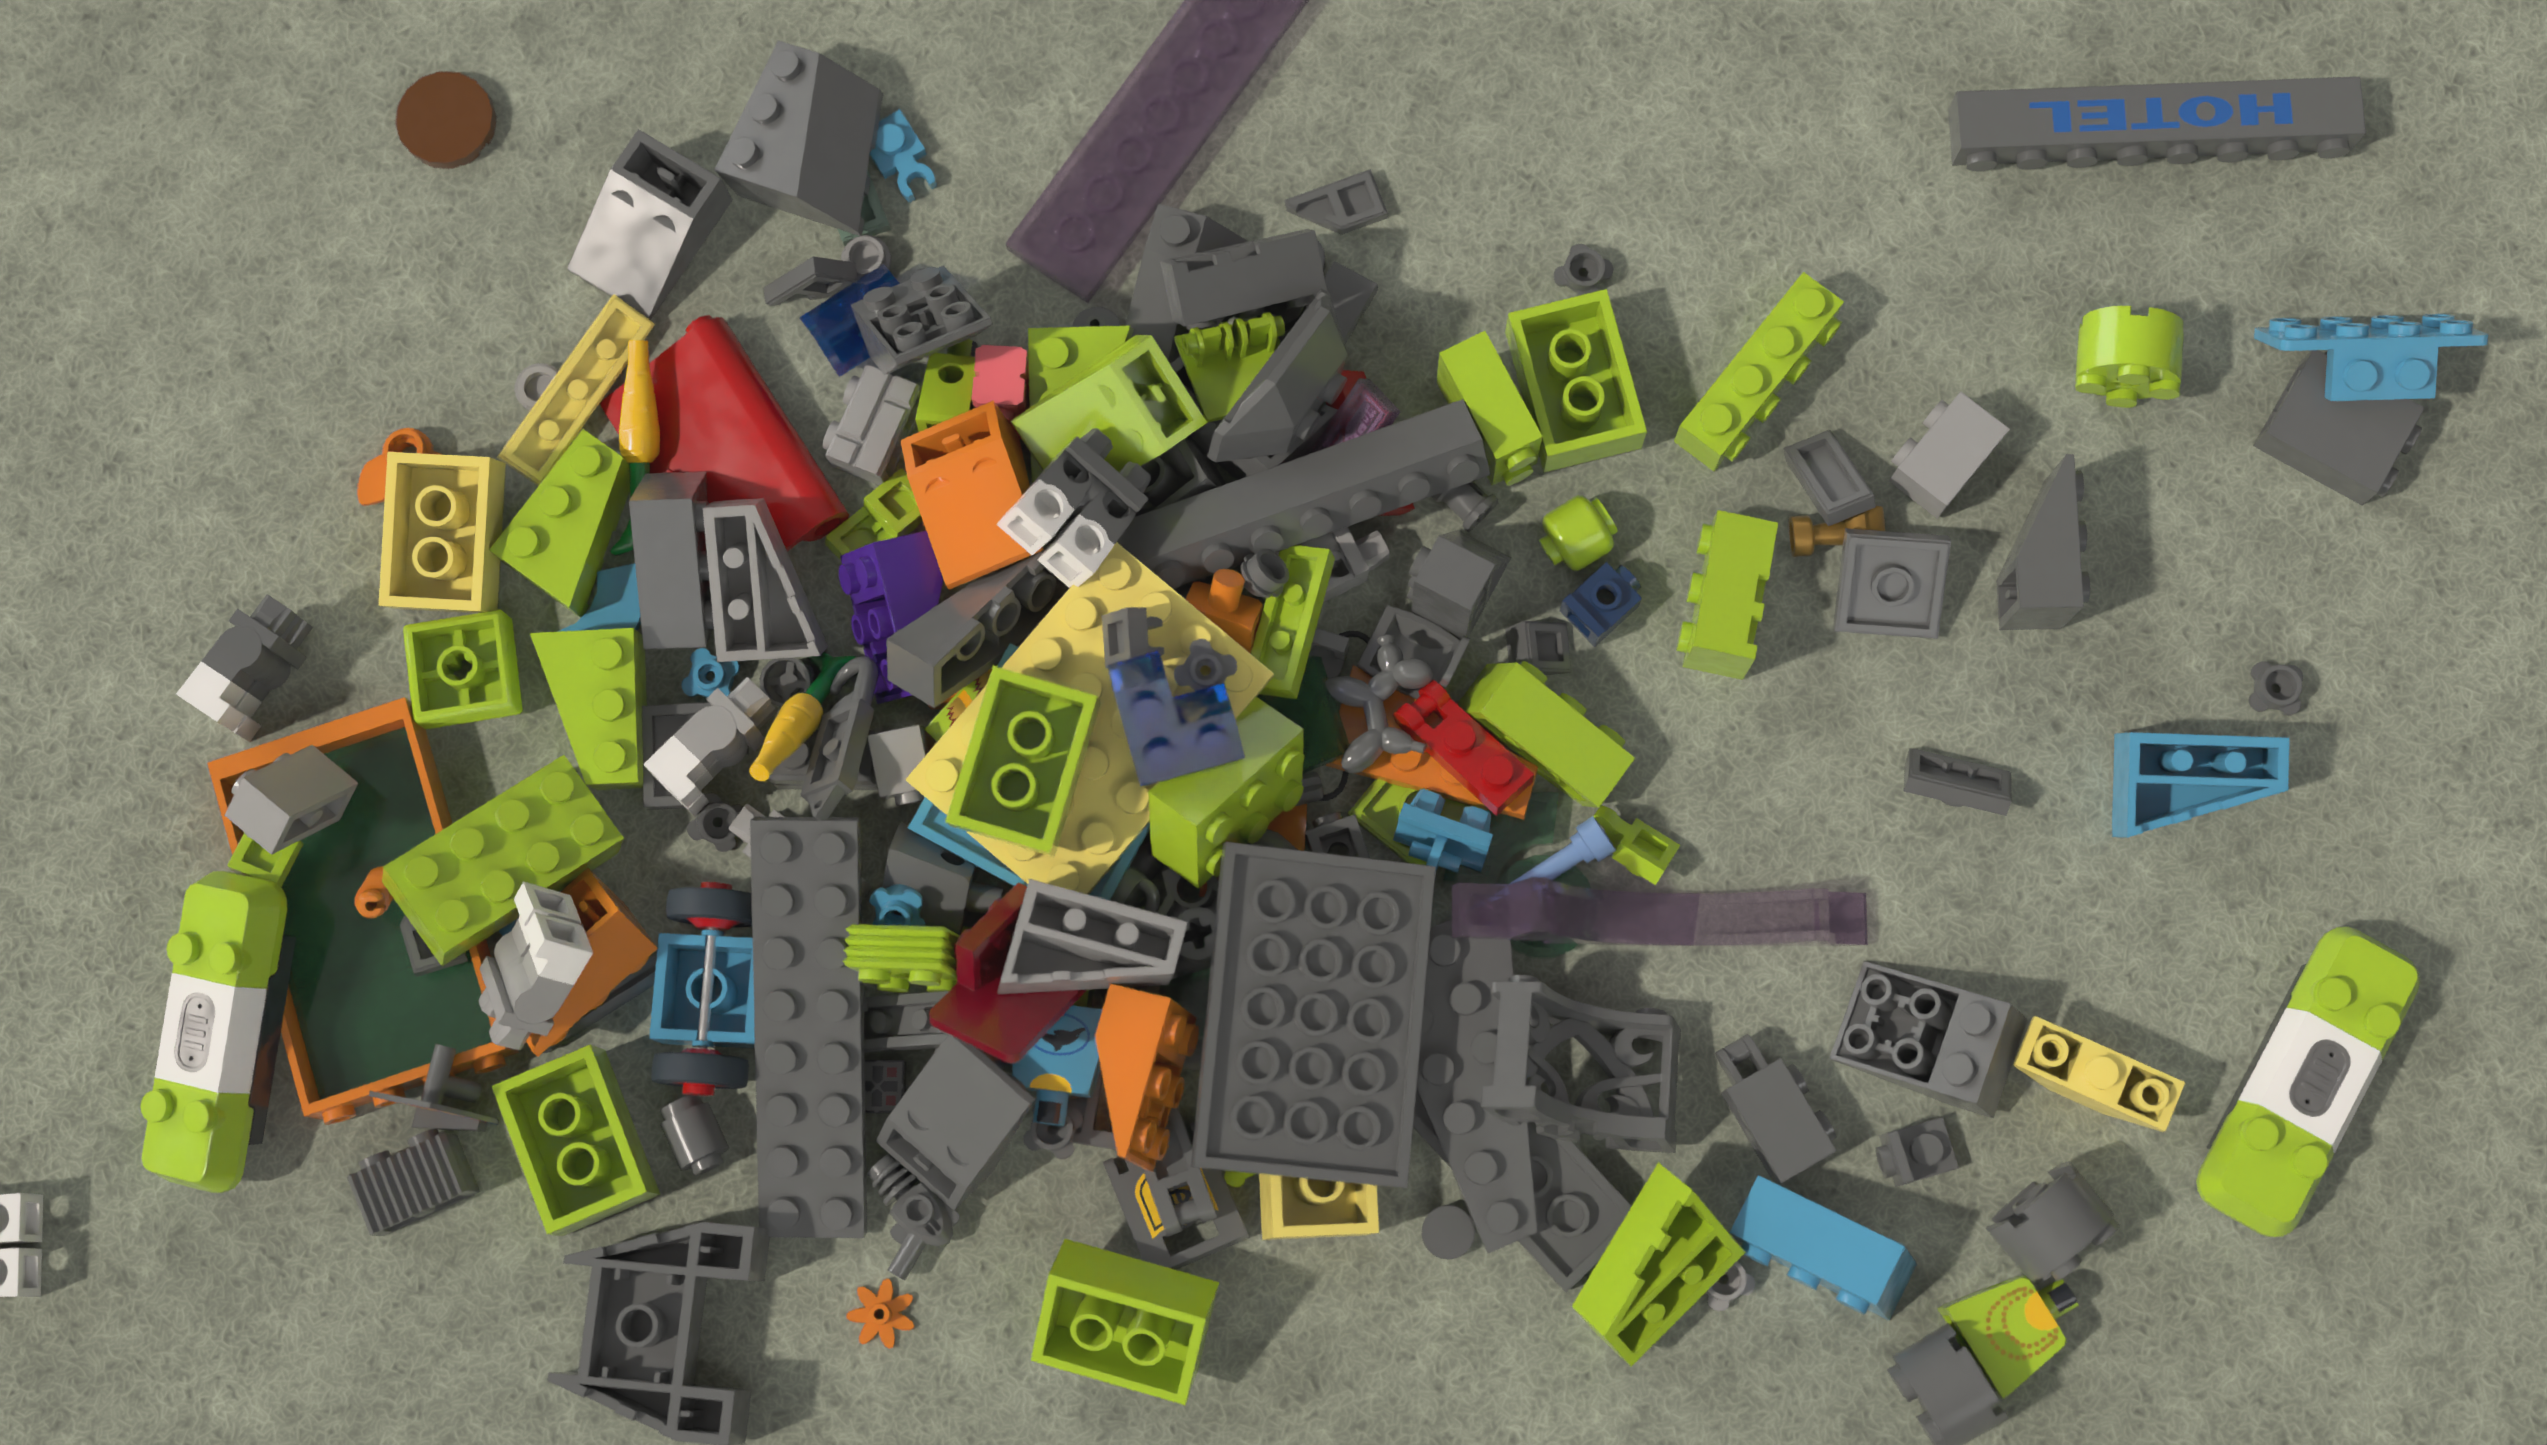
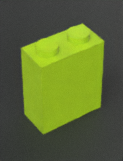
M1486 331L1480 332L1440 352L1437 384L1448 404L1464 400L1483 441L1490 475L1487 478L1493 486L1504 480L1506 485L1509 486L1530 476L1534 471L1531 466L1537 464L1543 436Z

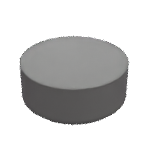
M544 363L533 364L525 368L517 377L515 395L519 403L527 411L531 410L558 372L555 367Z

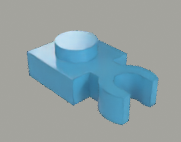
M899 109L879 121L875 149L870 151V157L884 179L898 173L897 183L899 190L908 202L915 200L909 188V183L912 179L921 177L927 181L931 189L937 187L932 170L927 165L916 162L927 155L901 110Z

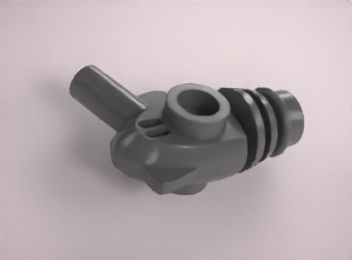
M887 1154L868 1171L867 1175L873 1180L872 1186L874 1188L883 1184L878 1193L880 1197L888 1194L883 1200L885 1207L897 1200L889 1212L897 1222L891 1228L890 1234L894 1240L901 1244V1247L887 1270L897 1277L906 1280L926 1244L935 1247L949 1244L953 1236V1227L961 1216L956 1210L953 1211L924 1183L921 1182L913 1186L919 1179L914 1174L907 1177L911 1172L905 1167L899 1171L902 1164L892 1155Z

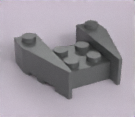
M700 1222L676 1230L655 1233L610 1246H601L564 1255L563 1264L592 1266L578 1372H550L548 1381L581 1397H587L613 1409L615 1413L632 1421L636 1420L674 1441L710 1445L745 1444L752 1389L694 1383L707 1277L765 1282L770 1241L768 1228Z

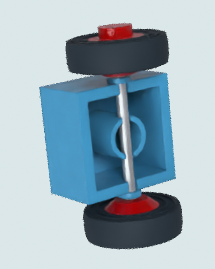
M701 882L700 887L671 889L667 896V918L680 923L692 924L697 928L705 930H702V935L659 933L649 1039L662 1044L692 1045V1047L697 1048H686L681 1052L654 1054L651 1072L652 1081L663 1085L683 1087L682 1094L696 1096H714L715 1089L745 1088L749 1075L748 1060L741 1057L723 1055L718 1050L708 1049V1047L755 1049L753 938L724 936L723 932L731 928L752 927V893L732 890L731 884L720 882Z

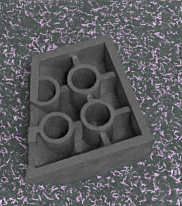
M778 40L714 171L741 197L862 237L864 219L861 217L863 197L869 193L871 178L867 175L870 151L875 149L883 93L879 88L824 55Z

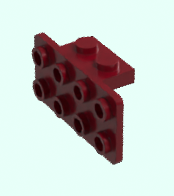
M1019 882L1003 898L996 899L990 906L987 914L971 929H966L959 936L954 948L957 984L929 1012L930 1024L933 1027L1008 1063L1020 1061L1088 990L998 994L1027 886Z

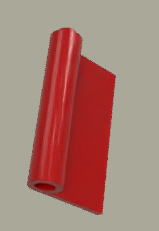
M704 315L695 319L687 326L684 336L649 363L660 428V452L655 460L650 463V473L706 471L709 504L713 501L764 498L787 552L801 541L810 542L823 538L849 518L848 511L727 321L723 317L712 318L711 315ZM625 383L599 403L618 435Z

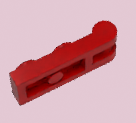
M1432 680L1418 691L1420 696L1411 705L1404 703L1393 713V718L1402 730L1412 736L1414 741L1427 744L1426 752L1490 811L1498 816L1533 783L1534 773L1458 706L1438 682ZM1433 712L1443 720L1435 729H1432L1425 722V719Z

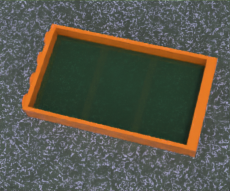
M405 697L207 763L232 855L244 831L229 820L225 813L234 797L232 787L246 771L250 769L257 771L272 764L284 753L293 754L313 745L358 782L340 820L301 840L303 846L281 887L287 899V913L283 934L296 936L281 1035L304 1117L323 1119L325 1125L349 1120L356 1116L354 1108L371 1102L374 1103L375 1108L396 1104V1102L370 1097V1091L406 1098L404 1091L425 1085L435 1044L456 1049L450 1076H455L454 1074L474 1068L475 1074L491 1072L506 1065L504 1057L519 1053L518 1050L499 1046L492 1042L489 1030L496 1018L489 1017L484 1013L478 1001L486 988L479 968L486 956L491 957L486 939L465 952L468 959L467 962L416 977L400 928V923L405 914L396 901L393 899L388 909L376 918L363 917L355 906L356 893L372 869L387 865L453 824L426 729L414 723L411 701Z

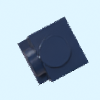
M1606 562L1572 594H1569L1562 600L1560 612L1596 647L1639 607L1642 597L1637 591L1641 588V585L1637 578L1624 566L1620 565L1614 570ZM1607 589L1615 596V601L1609 605L1602 604L1596 597L1597 592Z

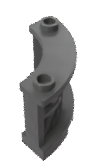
M1528 975L1510 976L1508 982H1492L1491 994L1500 1001L1494 1085L1483 1086L1481 1104L1483 1109L1497 1119L1513 1126L1521 1125V1122H1534L1537 1125L1536 1134L1577 1143L1581 1133L1592 1135L1595 1140L1606 1138L1605 1148L1676 1153L1677 1132L1675 1131V1112L1681 1029L1673 1016L1667 1015L1666 1011L1656 1008H1641L1636 1010V1013L1592 1006L1565 997L1549 988L1545 983L1540 982L1538 978ZM1603 1035L1613 1036L1608 1041ZM1571 1037H1574L1583 1045L1609 1077V1079L1602 1080L1585 1088L1577 1097L1574 1105L1569 1104L1568 1093L1560 1075L1544 1060L1552 1049ZM1635 1038L1663 1042L1661 1073L1635 1075L1631 1068L1647 1062L1654 1053L1651 1052L1646 1055L1636 1053L1632 1049V1042ZM1543 1081L1548 1087V1095L1540 1089ZM1660 1082L1659 1117H1654L1650 1101L1643 1087ZM1616 1090L1618 1095L1604 1099L1610 1105V1112L1602 1111L1598 1106V1096L1602 1092Z

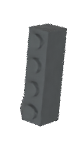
M1065 527L1059 529L1053 538L1043 546V551L970 582L965 588L934 606L930 611L887 638L888 681L935 708L992 669L993 666L999 664L1010 643L1019 647L1069 589L1066 584L1038 561V558Z

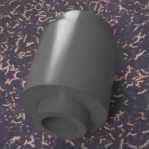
M687 1095L660 1110L664 1120L660 1126L681 1171L692 1169L694 1175L698 1176L724 1163L721 1154L725 1153L729 1146L709 1102L703 1103L700 1096Z

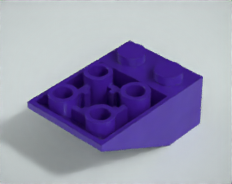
M927 531L873 542L840 556L842 563L839 567L840 584L845 594L850 595L855 614L851 618L853 635L857 643L863 646L865 656L872 658L879 669L874 693L877 704L912 695L888 681L886 639L930 611L939 603L943 577Z

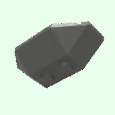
M1321 288L1272 356L1214 430L1207 455L1208 458L1214 462H1223L1287 453L1298 437L1305 441L1310 436L1320 419L1321 414L1317 410L1323 402L1326 401L1331 405L1337 399L1347 381V378L1341 375L1347 358V351L1329 292Z

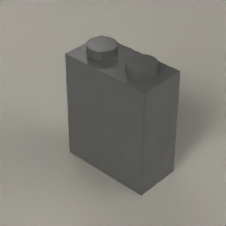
M2311 350L2298 364L2253 446L2354 502L2364 505L2376 494L2383 497L2394 483L2399 470L2392 466L2400 452L2407 454L2420 436L2422 427L2416 425L2425 407L2410 399L2330 401L2325 399L2327 354L2319 350Z

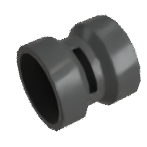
M773 659L762 669L759 678L760 689L770 698L771 704L782 707L793 695L805 693L818 674L809 664L799 659Z

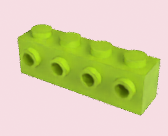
M1803 272L1680 424L1674 442L1712 471L1717 469L1725 457L1733 462L1751 438L1745 432L1756 419L1764 423L1780 403L1781 398L1776 394L1785 382L1788 381L1795 385L1812 362L1807 355L1817 342L1825 347L1843 323L1837 319V316L1844 301Z

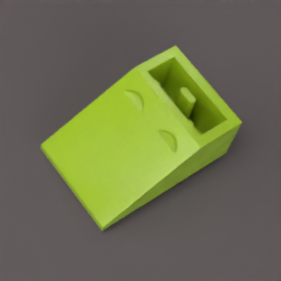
M1152 335L1133 336L1010 421L1043 471L1056 455L1076 436L1081 438L1093 428H1097L1111 440L1113 449L1104 460L1118 472L1129 461L1142 466L1163 454L1207 423Z

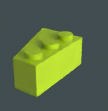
M583 429L489 550L508 567L581 618L588 609L589 605L587 602L594 586L597 572L601 571L603 567V558L612 532L616 530L630 491V465L621 455Z
M1717 510L1712 525L1702 524L1696 553L1705 555L1702 573H1692L1686 602L1695 604L1692 622L1682 621L1676 651L1685 653L1682 667L1743 680L1756 658L1758 645H1754L1758 621L1761 622L1765 604L1762 603L1766 581H1768L1778 522Z
M634 628L530 633L585 784L596 790L643 788L642 706H647L645 649L643 647L642 634Z

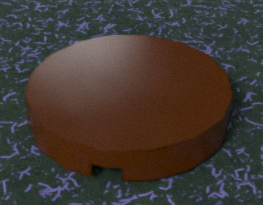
M439 71L421 77L406 89L397 105L395 125L400 141L415 158L432 168L454 169L473 162L480 156L479 152L484 149L485 145L490 144L495 135L497 115L491 98L476 80L459 72Z

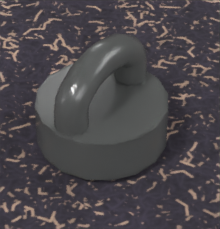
M1132 866L1127 869L1110 901L1137 908L1146 894L1147 902L1143 910L1157 913L1160 896L1156 885L1150 881V877Z

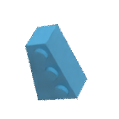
M2135 732L2114 734L2112 837H2132L2152 829L2176 824L2203 814L2288 791L2290 738Z
M1759 1175L1730 1231V1234L1738 1242L1742 1243L1741 1248L1745 1252L1743 1255L1765 1266H1768L1771 1259L1790 1268L1787 1276L1813 1290H1816L1820 1284L1837 1293L1838 1295L1835 1300L1864 1315L1869 1310L1890 1321L1917 1265L1904 1245Z

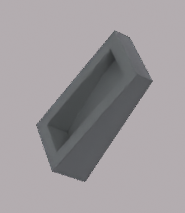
M416 1107L411 1127L425 1130L436 1128L449 1131L485 1132L487 1123Z

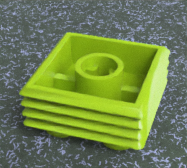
M502 610L404 626L403 634L414 723H417L424 729H432L522 713L512 618ZM466 660L472 665V670L467 672L466 678L461 680L454 675V671L462 669V661Z
M851 924L846 928L850 935L845 939L849 946L843 950L848 955L843 960V963L847 967L859 972L858 981L877 984V989L881 991L898 993L909 992V983L925 985L929 992L949 991L957 984L954 948L960 935L944 927Z

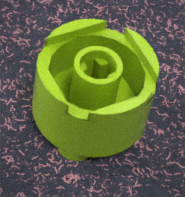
M2111 306L2086 313L2082 318V324L2080 323L2078 331L2075 389L2081 393L2106 396V405L2123 408L2136 406L2137 399H2174L2179 397L2184 343V324L2182 318L2170 311L2149 307L2148 316L2131 315V306Z

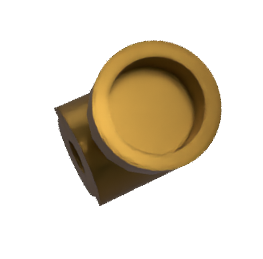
M1876 506L1873 509L1830 526L1827 523L1813 525L1809 516L1789 517V538L1792 556L1812 555L1815 545H1843L1845 528L1885 531L1883 507Z

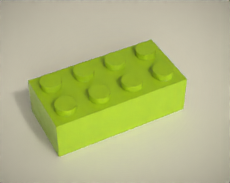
M562 755L383 866L382 883L443 967L519 918L520 915L514 898L523 882L559 892L586 868L592 871L618 854L624 837L566 756Z

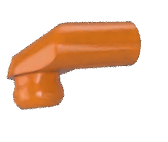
M383 866L372 869L356 893L355 906L363 917H379L388 909L394 899L382 883Z

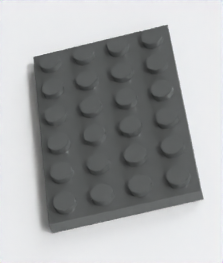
M1231 842L1223 844L1191 1167L1408 1188L1436 866Z

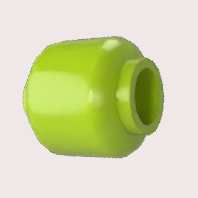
M1577 495L1544 516L1542 524L1546 535L1540 538L1539 542L1554 566L1563 561L1569 569L1579 571L1613 549L1614 539L1612 535L1616 534L1618 529L1598 498L1590 501L1583 495Z

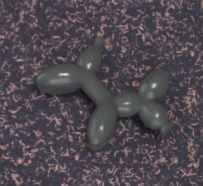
M1384 635L1377 639V643L1381 646L1377 652V661L1381 672L1377 673L1368 684L1348 676L1331 677L1325 682V688L1334 700L1344 705L1364 709L1368 731L1351 742L1344 751L1341 761L1345 772L1350 774L1361 772L1372 765L1382 754L1383 750L1392 754H1405L1410 751L1424 754L1427 744L1414 741L1412 736L1402 729L1388 727L1383 701L1395 692L1398 685L1403 688L1418 689L1429 684L1434 678L1433 671L1428 663L1421 659H1403L1400 647L1393 644L1395 641L1394 635Z

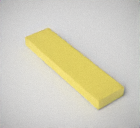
M613 294L497 458L539 486L565 453L628 364V340H645L655 326V323Z

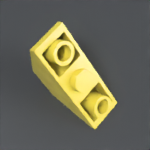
M2033 1016L2013 1064L2017 1069L2050 1091L2104 1115L2161 1132L2166 1131L2185 1085L2184 1081L2037 1016Z

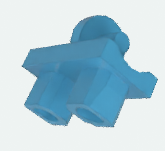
M1420 789L1410 805L1407 803L1403 804L1393 841L1410 846L1409 856L1426 861L1427 866H1436L1435 874L1438 866L1458 873L1460 865L1481 872L1493 834L1489 833L1490 812L1470 806L1464 808L1460 822L1440 816L1445 799L1440 794L1426 789Z

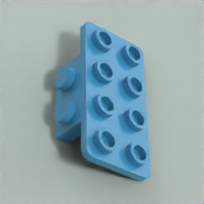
M2425 314L2422 316V323L2404 322V317L2396 315L2372 316L2371 324L2352 323L2353 318L2322 317L2320 319V326L2301 324V319L2274 318L2270 319L2269 327H2258L2254 330V339L2278 350H2327L2325 399L2330 401L2435 398L2438 347L2488 345L2487 333L2473 329L2472 321L2455 320V315Z

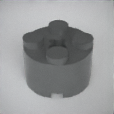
M2069 1161L2048 1171V1174L2054 1179L2049 1184L2042 1182L2037 1185L2035 1181L2029 1184L1992 1218L1995 1224L1989 1225L1986 1228L2030 1281H2035L2036 1284L2046 1281L2051 1276L2057 1281L2067 1276L2082 1262V1259L2078 1256L2082 1249L2090 1242L2094 1246L2101 1244L2112 1236L2120 1226L2113 1218L2114 1213Z
M1948 1323L1892 1356L1895 1365L1887 1369V1371L1908 1402L1917 1398L1925 1412L1916 1418L1933 1445H1965L2007 1420L2008 1416L1999 1406L1993 1410L1990 1408L1998 1403L1999 1399L1966 1347L1961 1349L1957 1341L1952 1344L1949 1343L1948 1339L1957 1334Z

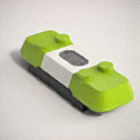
M213 871L187 888L179 933L173 935L167 944L168 958L174 964L153 1090L147 1092L141 1101V1112L147 1120L142 1163L148 1171L169 1182L210 1193H223L234 1189L241 1181L244 1172L248 1145L263 1143L296 943V936L283 934L287 913V899L284 890L279 884L271 880L229 871Z
M2337 927L2326 932L2321 937L2307 964L2302 965L2206 1147L2209 1149V1152L2199 1169L2196 1183L2197 1191L2202 1200L2210 1207L2256 1233L2267 1237H2281L2294 1230L2303 1216L2418 992L2420 985L2419 971L2410 959L2351 927Z

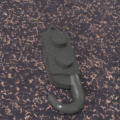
M859 656L846 663L835 676L830 688L831 695L836 696L840 693L844 684L851 677L858 674L853 692L837 702L828 713L823 714L800 795L809 803L813 817L817 820H828L841 798L853 792L858 781V770L864 747L868 742V732L874 713L871 704L879 672L877 664L870 657Z

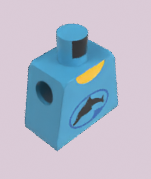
M1071 1006L1020 1061L1012 1063L1013 1076L1022 1082L1026 1090L1037 1091L1033 1122L1065 1126L1069 1095L1092 1098L1101 1072L1095 1034L1102 1009Z

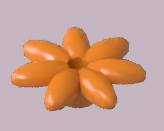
M890 1279L883 1280L877 1296L866 1287H858V1297L866 1308L851 1310L846 1317L852 1322L866 1323L861 1330L859 1342L866 1344L879 1332L880 1339L885 1347L893 1348L895 1344L893 1327L906 1331L914 1329V1323L908 1317L899 1313L912 1303L913 1296L905 1294L892 1299L893 1285ZM879 1309H882L884 1311V1317L882 1319H879L877 1317V1311Z

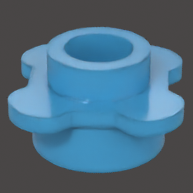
M700 648L695 650L690 657L692 667L689 676L682 681L684 693L689 697L701 695L708 698L718 688L728 696L731 693L730 689L734 682V676L740 670L738 661L717 662V656L711 655L707 649ZM709 672L715 673V678L712 681L706 679V675Z
M902 884L892 885L886 889L878 888L874 890L870 897V903L876 910V918L873 921V925L925 926V921L920 917L923 902L921 894L913 888ZM893 910L901 912L902 915L894 914Z

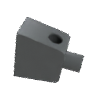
M900 822L889 848L882 888L886 889L892 885L902 884L918 891L923 898L920 917L925 921V926L944 927L960 935L968 912L985 916L992 903L996 899L1002 898L1004 888L974 881L977 870L975 864L908 829L910 824ZM893 910L894 914L902 915L901 912Z

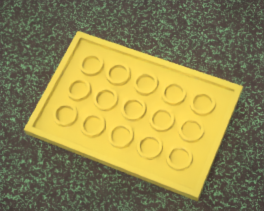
M1116 542L1095 573L1079 587L1073 584L1001 667L1096 695L1101 702L1055 857L968 831L966 832L1027 884L1029 879L1088 895L1150 823L1148 792L1228 720H1235L1274 677V673ZM1126 607H1146L1147 617L1154 616L1162 619V627L1148 630V644L1151 647H1164L1165 654L1149 659L1150 661L1127 668H1105L1102 615ZM1197 639L1208 640L1213 650L1221 655L1230 654L1237 662L1236 673L1226 678L1221 686V697L1214 702L1203 701L1199 692L1193 690L1190 686H1179L1174 679L1175 668L1185 663L1190 655V644ZM1205 665L1201 667L1200 672L1202 675L1207 676L1210 674L1211 669ZM987 685L905 779L946 815L950 808Z

